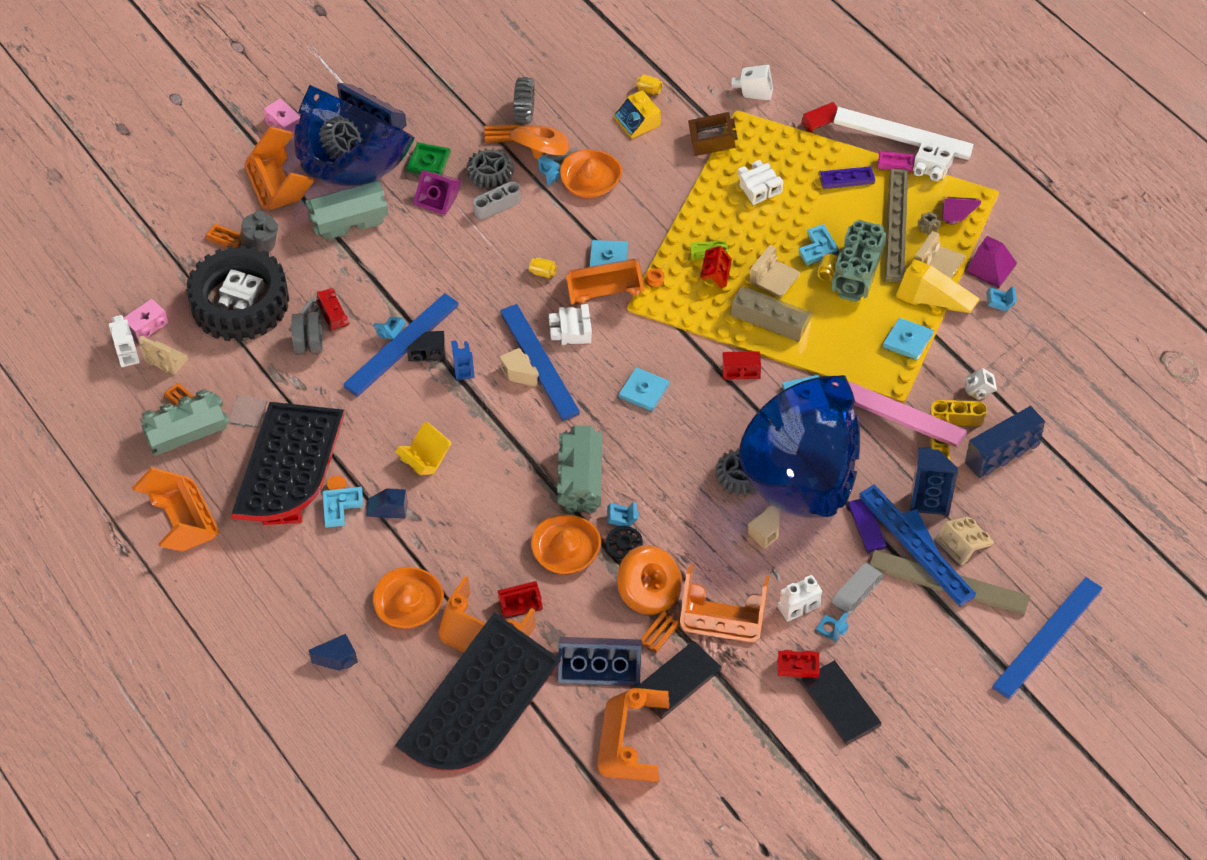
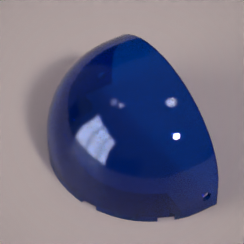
M309 85L298 111L300 120L299 124L295 125L294 147L296 157L301 162L300 167L309 176L332 185L358 186L376 181L398 166L408 153L415 137L336 96ZM318 94L319 98L314 100V96ZM342 116L343 118H348L349 122H353L354 127H358L357 131L361 133L360 138L364 140L362 143L356 141L355 144L357 146L351 152H345L337 158V161H334V158L329 159V154H325V148L321 147L323 143L319 141L321 138L319 133L321 132L320 128L327 120Z
M845 375L811 378L783 390L756 413L742 436L739 460L747 479L765 501L785 513L804 518L830 517L837 514V509L843 508L849 499L857 476V471H854L855 461L859 460L860 426L858 414H854L853 405L856 403L854 394Z

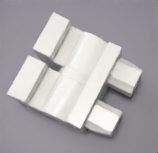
M922 142L915 157L914 175H929L931 180L934 181L944 179L948 169L952 166L955 151L939 147L936 153V145ZM924 148H929L932 151L926 152L924 151ZM941 153H946L949 156L943 157L941 156Z
M758 160L752 164V170L750 171L746 167L738 169L739 186L743 189L752 205L766 200L767 197L771 198L782 193L784 181L781 177L776 176L769 163L763 164Z
M231 269L219 290V308L228 310L230 305H234L233 309L239 310L254 305L259 295H262L265 291L263 279L252 275H247L246 277L245 273Z
M588 304L581 305V308L569 307L564 309V307H559V313L549 314V326L559 325V327L550 328L551 340H561V345H567V343L591 344L592 330Z
M123 315L112 317V323H109V328L121 367L140 363L128 320H124Z
M813 575L807 576L804 580L787 585L786 588L780 590L782 596L777 607L787 622L802 616L803 611L806 614L821 607L823 591Z

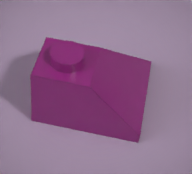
M422 170L413 205L446 215L457 198L461 180Z
M943 196L942 220H946V224H957V221H962L981 205V200L979 198Z
M986 236L978 247L967 273L1000 288L1016 267L1017 262L1002 242Z

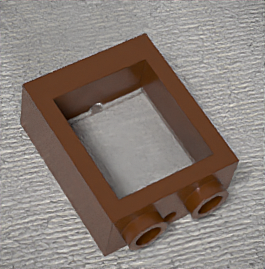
M729 112L688 120L695 156L736 148L735 140H738L736 130H733L736 126L734 118L730 119Z

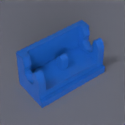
M451 341L456 380L475 378L473 355L470 352L469 343L464 341L465 347L460 349L458 348L457 341Z

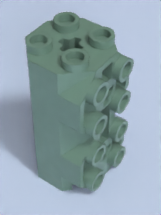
M376 180L306 200L308 211L310 210L308 217L310 222L314 224L312 226L315 235L320 234L323 238L330 239L349 233L352 225H356L359 229H367L382 224L385 216L389 215L380 181Z
M858 220L848 227L842 253H839L831 288L834 292L837 290L839 292L838 296L842 299L857 302L863 296L864 298L868 297L886 241V233L880 224Z
M207 389L196 392L194 397L189 398V396L178 399V404L174 406L171 403H166L159 406L160 410H148L141 413L142 418L139 420L143 424L141 427L147 443L153 449L151 450L154 456L226 429V425L230 424L227 414L220 408L223 406L220 396H217L212 391L209 392Z
M573 426L570 432L567 433L566 430L563 433H559L558 504L566 507L565 510L569 513H594L601 506L602 432L599 430L598 433L595 432L592 426Z

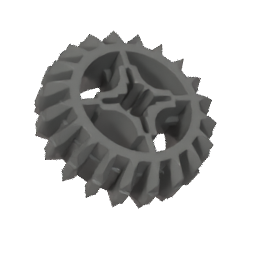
M518 77L516 80L513 100V113L516 123L530 124L533 120L535 84L532 78Z
M341 116L327 120L320 128L321 132L319 133L321 136L319 141L323 143L321 147L325 148V154L328 153L329 159L334 158L335 162H340L341 164H347L356 160L364 147L362 144L364 139L360 138L361 133L357 131L358 127H354L353 122H349L348 118Z
M493 147L491 150L485 148L484 151L479 150L478 154L473 153V156L469 157L467 175L470 182L474 183L475 186H479L481 189L486 187L489 190V188L495 189L512 180L514 163L510 155L506 154V151L501 152L500 148L494 150Z
M737 448L734 452L730 449L729 454L724 453L722 458H719L715 477L718 479V484L722 485L723 491L728 489L729 495L735 492L736 496L741 493L745 497L747 493L753 495L754 490L759 492L761 487H764L768 477V467L765 465V459H761L760 454L755 455L754 450L748 452L747 448L744 451H740Z

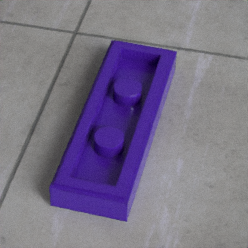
M871 166L820 171L819 173L823 189L875 183Z
M861 499L849 501L848 507L866 552L870 553L875 550L886 549V542L874 513Z

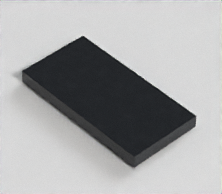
M693 640L635 688L668 691L669 709L649 707L658 717L663 719L722 670V666Z
M835 660L820 668L819 678L803 677L800 679V683L846 745L881 726L882 722Z

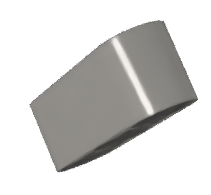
M508 182L474 198L473 208L475 217L483 220L519 204L521 201L520 185L516 182Z
M864 563L837 592L832 604L848 613V615L852 614L877 587L883 578V573L868 563Z

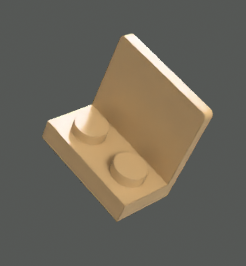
M934 231L931 232L915 255L916 260L931 265L950 279L965 258L963 254L941 247L939 233Z
M770 245L751 267L750 283L782 298L799 277L800 272L777 261L776 247Z
M143 336L138 338L145 362L159 367L166 373L169 372L175 375L188 360L187 355L159 341L154 342Z
M968 516L946 521L934 538L960 566L966 564L975 550L994 544L989 534L983 531L976 521Z

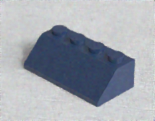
M337 84L340 109L393 138L407 126L406 115L403 111L392 107L390 104L379 100L376 96L370 95L352 84Z
M931 448L918 449L911 490L910 511L917 509L919 513L946 516L950 514L958 467L940 450Z
M560 637L558 658L561 659V662L558 665V683L638 686L641 678L642 640Z

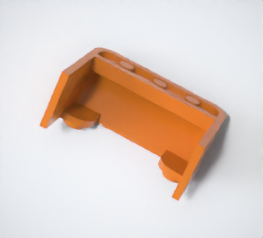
M269 126L245 161L246 172L261 207L267 210L299 202L315 181L314 178L290 173L286 177L282 168L288 159L285 146L294 134L293 132Z
M639 258L567 271L566 274L571 304H575V302L576 305L585 304L590 298L615 293L630 292L631 295H636L644 291Z
M150 467L132 487L133 491L148 494L150 503L153 506L164 508L173 525L171 531L158 543L160 547L184 552L213 540L219 534V529L197 484L191 478Z
M690 564L684 586L680 617L681 628L689 633L745 642L757 641L761 635L770 576L765 578L762 594H751L746 600L745 607L706 601L705 588L699 584L692 583L694 564Z
M464 576L448 599L438 630L439 638L443 643L462 652H465L486 624L465 613L468 608L467 599L470 596L469 579ZM531 608L521 623L515 620L506 621L527 636H530L536 627L535 610Z
M633 688L607 701L597 762L598 771L602 776L649 782L660 781L658 765L639 764L637 751L632 747L622 745L627 710L639 709L643 706L669 709L668 691Z

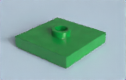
M417 142L408 163L407 172L421 174L422 170L443 174L451 154V149Z

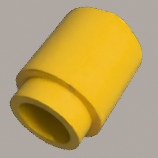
M644 74L638 77L636 82L638 91L643 90L651 95H659L663 85L659 78Z
M825 254L817 270L818 277L821 280L830 281L833 278L838 259L836 255Z
M539 257L532 258L529 272L536 276L551 279L552 276L556 275L557 265L552 260Z

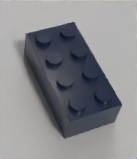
M1032 406L1023 409L970 439L965 463L978 478L990 475L998 467L1006 466L1012 459L1019 458L1026 451L1037 448L1041 443L1045 420Z

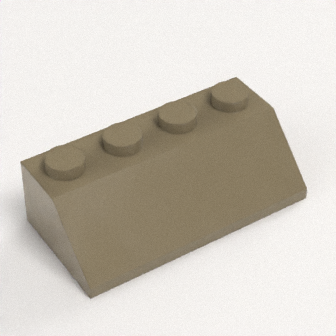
M747 287L739 289L731 309V316L798 342L813 316L812 312Z

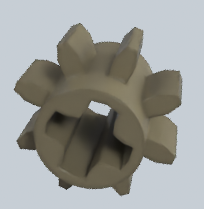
M934 213L921 214V219H918V226L921 227L920 232L929 235L932 231L937 233V229L940 228L941 221L938 220V215Z

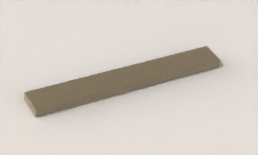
M890 169L885 282L901 283L904 276L908 170Z
M874 551L870 565L881 573L945 592L920 563L881 551ZM959 575L976 593L975 598L972 599L973 601L1025 616L1030 599L1029 595Z

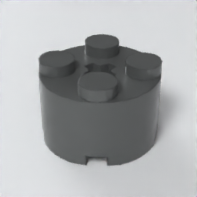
M256 211L254 214L248 215L241 224V245H245L247 249H251L252 246L258 247L259 252L263 250L268 253L271 252L276 244L278 224L263 211Z

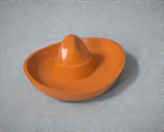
M541 125L520 126L515 128L509 135L512 140L530 147L535 159H539L545 153L564 155L569 152L567 137L564 133L552 127Z
M584 149L575 151L564 159L560 174L564 186L573 195L581 198H596L605 195L616 187L622 176V166L615 157L606 152Z
M557 515L545 519L536 527L532 535L531 546L535 558L546 570L558 575H571L583 571L595 560L601 547V537L597 528L588 520L574 515Z
M642 545L632 549L626 554L619 566L617 586L620 596L631 609L640 614L657 615L663 611L670 610L678 601L682 591L683 581L679 566L667 551L657 546Z
M400 567L389 571L379 580L373 594V603L377 615L389 626L399 629H412L426 624L438 614L444 600L443 588L437 578L431 573L415 567Z

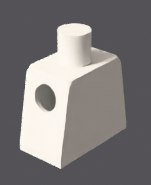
M769 65L743 68L741 77L732 78V88H742L745 98L771 100L773 84Z

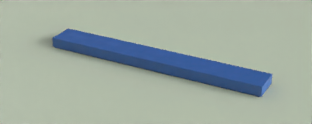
M444 293L401 331L395 339L391 340L344 382V388L357 397L407 353V347L424 332L433 330L459 306L458 301Z
M518 304L500 310L501 316L522 352L528 355L531 366L536 367L539 373L537 378L562 421L580 415V410Z
M875 484L859 493V498L959 607L975 598L976 593Z
M1085 577L993 684V689L1010 700L1101 593L1103 587Z

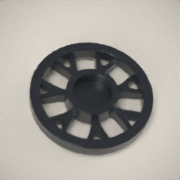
M629 526L614 528L606 537L608 552L618 559H623L628 553L627 550L636 548L632 546V543H640L639 546L643 545L641 534ZM620 531H626V535H620ZM633 533L637 536L634 539L630 537ZM612 535L617 537L616 541L611 539ZM610 545H617V547L611 549ZM619 550L624 551L623 555L618 554L617 552Z

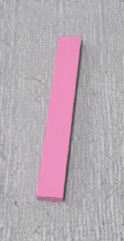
M835 375L832 376L824 388L825 393L955 448H958L967 435L965 429Z

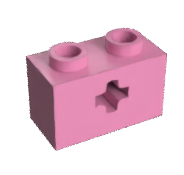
M279 99L264 108V120L269 126L293 132L294 135L303 130L301 117L283 100Z
M153 299L123 318L128 320L132 337L138 343L140 336L148 338L152 333L168 323L165 310Z

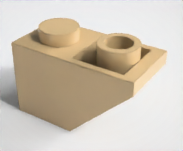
M520 348L500 356V367L509 381L534 387L538 385L537 377H539V373L535 366H531L528 355L524 354Z
M777 501L773 505L767 506L758 517H753L748 523V535L763 549L767 548L779 537V503Z

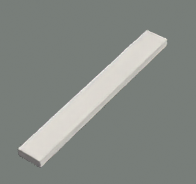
M838 107L834 124L918 147L921 146L922 142L937 146L936 152L939 147L954 150V157L965 160L970 159L974 145Z

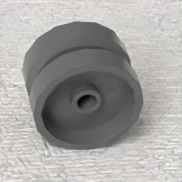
M319 312L308 314L307 325L302 313L292 314V339L295 355L306 353L307 342L312 354L322 353L323 329Z

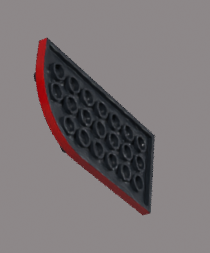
M269 402L231 513L232 519L261 522L278 520L291 516L308 506L317 497L323 486L345 415L344 409Z
M494 612L395 744V748L418 764L439 771H458L481 763L501 745L560 664L561 659Z

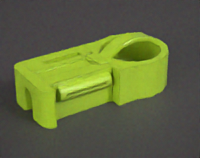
M720 240L692 242L691 259L694 261L696 258H704L707 249L722 246L728 253V245Z

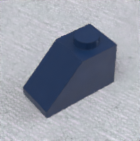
M386 488L370 497L366 513L367 517L406 519L408 505L406 489Z
M346 634L308 650L312 664L340 671L358 663L356 652Z

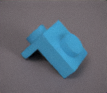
M542 155L538 159V170L546 175L547 185L551 186L560 177L559 163Z
M991 287L986 291L988 306L1005 312L1015 305L1017 301L1014 287H1010L1006 292Z
M390 316L385 324L374 323L373 327L379 337L395 339L402 331L406 322L403 318Z
M632 502L629 507L610 503L607 506V523L630 527L638 519L637 503Z

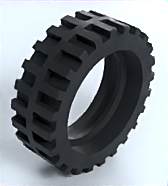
M240 245V248L228 246V249L224 251L218 249L215 250L216 254L212 256L207 254L204 256L205 261H198L196 263V270H191L189 274L190 279H187V296L192 316L195 318L198 327L202 326L206 334L212 332L214 338L218 339L222 336L224 341L236 338L237 342L243 341V338L249 337L250 340L255 339V335L259 333L261 335L266 334L268 328L274 329L277 326L276 321H282L284 318L283 311L287 312V302H289L285 272H283L281 263L278 264L277 258L274 256L269 257V253L265 250L259 252L258 247L252 246L251 249H247L245 245ZM231 269L245 273L246 277L247 275L261 278L269 286L268 292L259 302L244 309L225 310L213 306L207 300L210 292L218 284L225 281Z

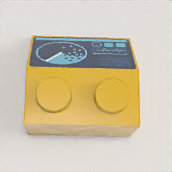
M643 90L628 96L613 115V118L631 139L661 126V111Z

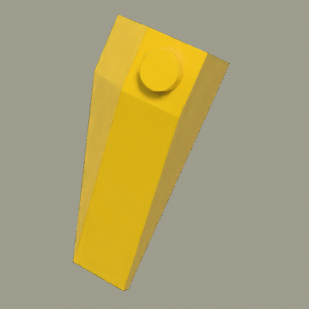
M916 259L913 260L905 271L896 294V298L912 305L922 303L928 304L932 308L942 306L947 307L948 310L971 313L979 302V298L931 265Z

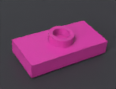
M879 151L877 169H906L909 172H913L915 155Z

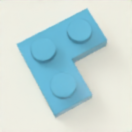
M823 224L807 230V235L813 244L799 248L798 252L807 266L821 261L825 254L837 256L840 250Z
M362 487L323 491L326 528L345 526L344 509L364 507Z

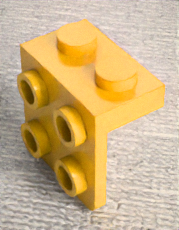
M424 422L411 445L398 446L395 453L400 456L401 461L409 464L418 475L435 474L451 446V441L429 422Z

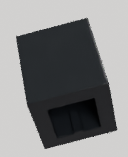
M426 331L407 347L408 362L446 360L444 331Z

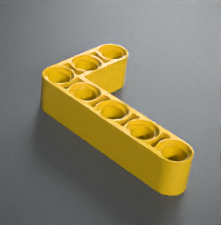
M936 400L931 405L930 415L955 426L978 427L985 422L987 406L978 401ZM930 437V448L940 450L950 460V445Z

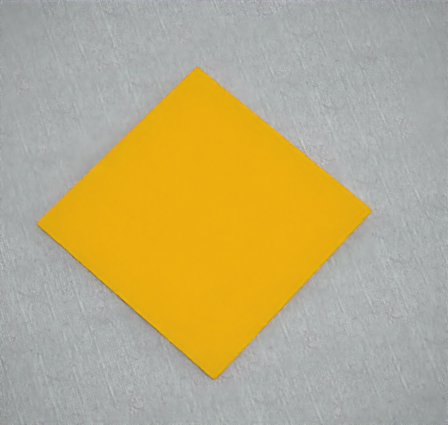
M735 111L731 118H734L736 128L733 130H736L738 140H735L736 148L711 153L643 277L644 291L633 295L627 310L631 313L744 351H760V356L828 379L835 375L897 402L905 403L945 316L947 307L936 306V308H932L930 305L922 303L912 305L896 298L900 282H885L890 170L877 169L878 153L742 111ZM727 127L725 128L723 134L728 133ZM760 160L763 164L769 163L776 176L781 177L784 181L783 191L771 198L767 197L766 200L752 205L743 189L739 186L740 179L737 174L738 169L741 167H746L748 171L752 170V164ZM872 167L875 177L874 184L822 188L819 177L820 171ZM908 171L904 274L913 260L916 259L915 255L929 236L920 232L921 227L918 226V219H921V214L931 212L938 215V220L941 221L940 228L937 229L940 246L965 256L963 262L951 278V280L959 284L999 192L995 189L946 174L944 179L934 181L931 180L929 175L917 176L914 175V171ZM943 196L979 198L981 200V205L962 221H957V224H946V220H942ZM862 220L883 226V231L886 233V241L867 298L863 296L857 302L842 299L838 296L839 292L837 290L834 292L831 289L832 279L824 281L818 277L817 270L821 261L805 265L798 252L799 248L813 244L807 235L808 229L824 224L839 248V253H842L848 227L853 225L855 221ZM720 240L728 245V254L732 258L727 287L720 288L712 278L701 279L700 274L704 258H696L694 261L691 259L692 242ZM770 245L776 247L777 261L800 272L799 277L782 298L750 283L751 267ZM660 269L664 272L665 279L661 286L653 287L647 283L646 274L649 270ZM747 287L812 312L813 316L800 341H795L731 316L732 303L739 289ZM899 318L933 330V336L918 360L883 348L884 341Z

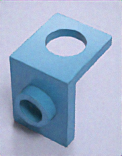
M844 612L839 621L825 615L817 626L816 631L837 642L840 636L844 635L849 628L847 624L848 613ZM826 623H832L835 626L834 631L828 632L824 630L823 626Z

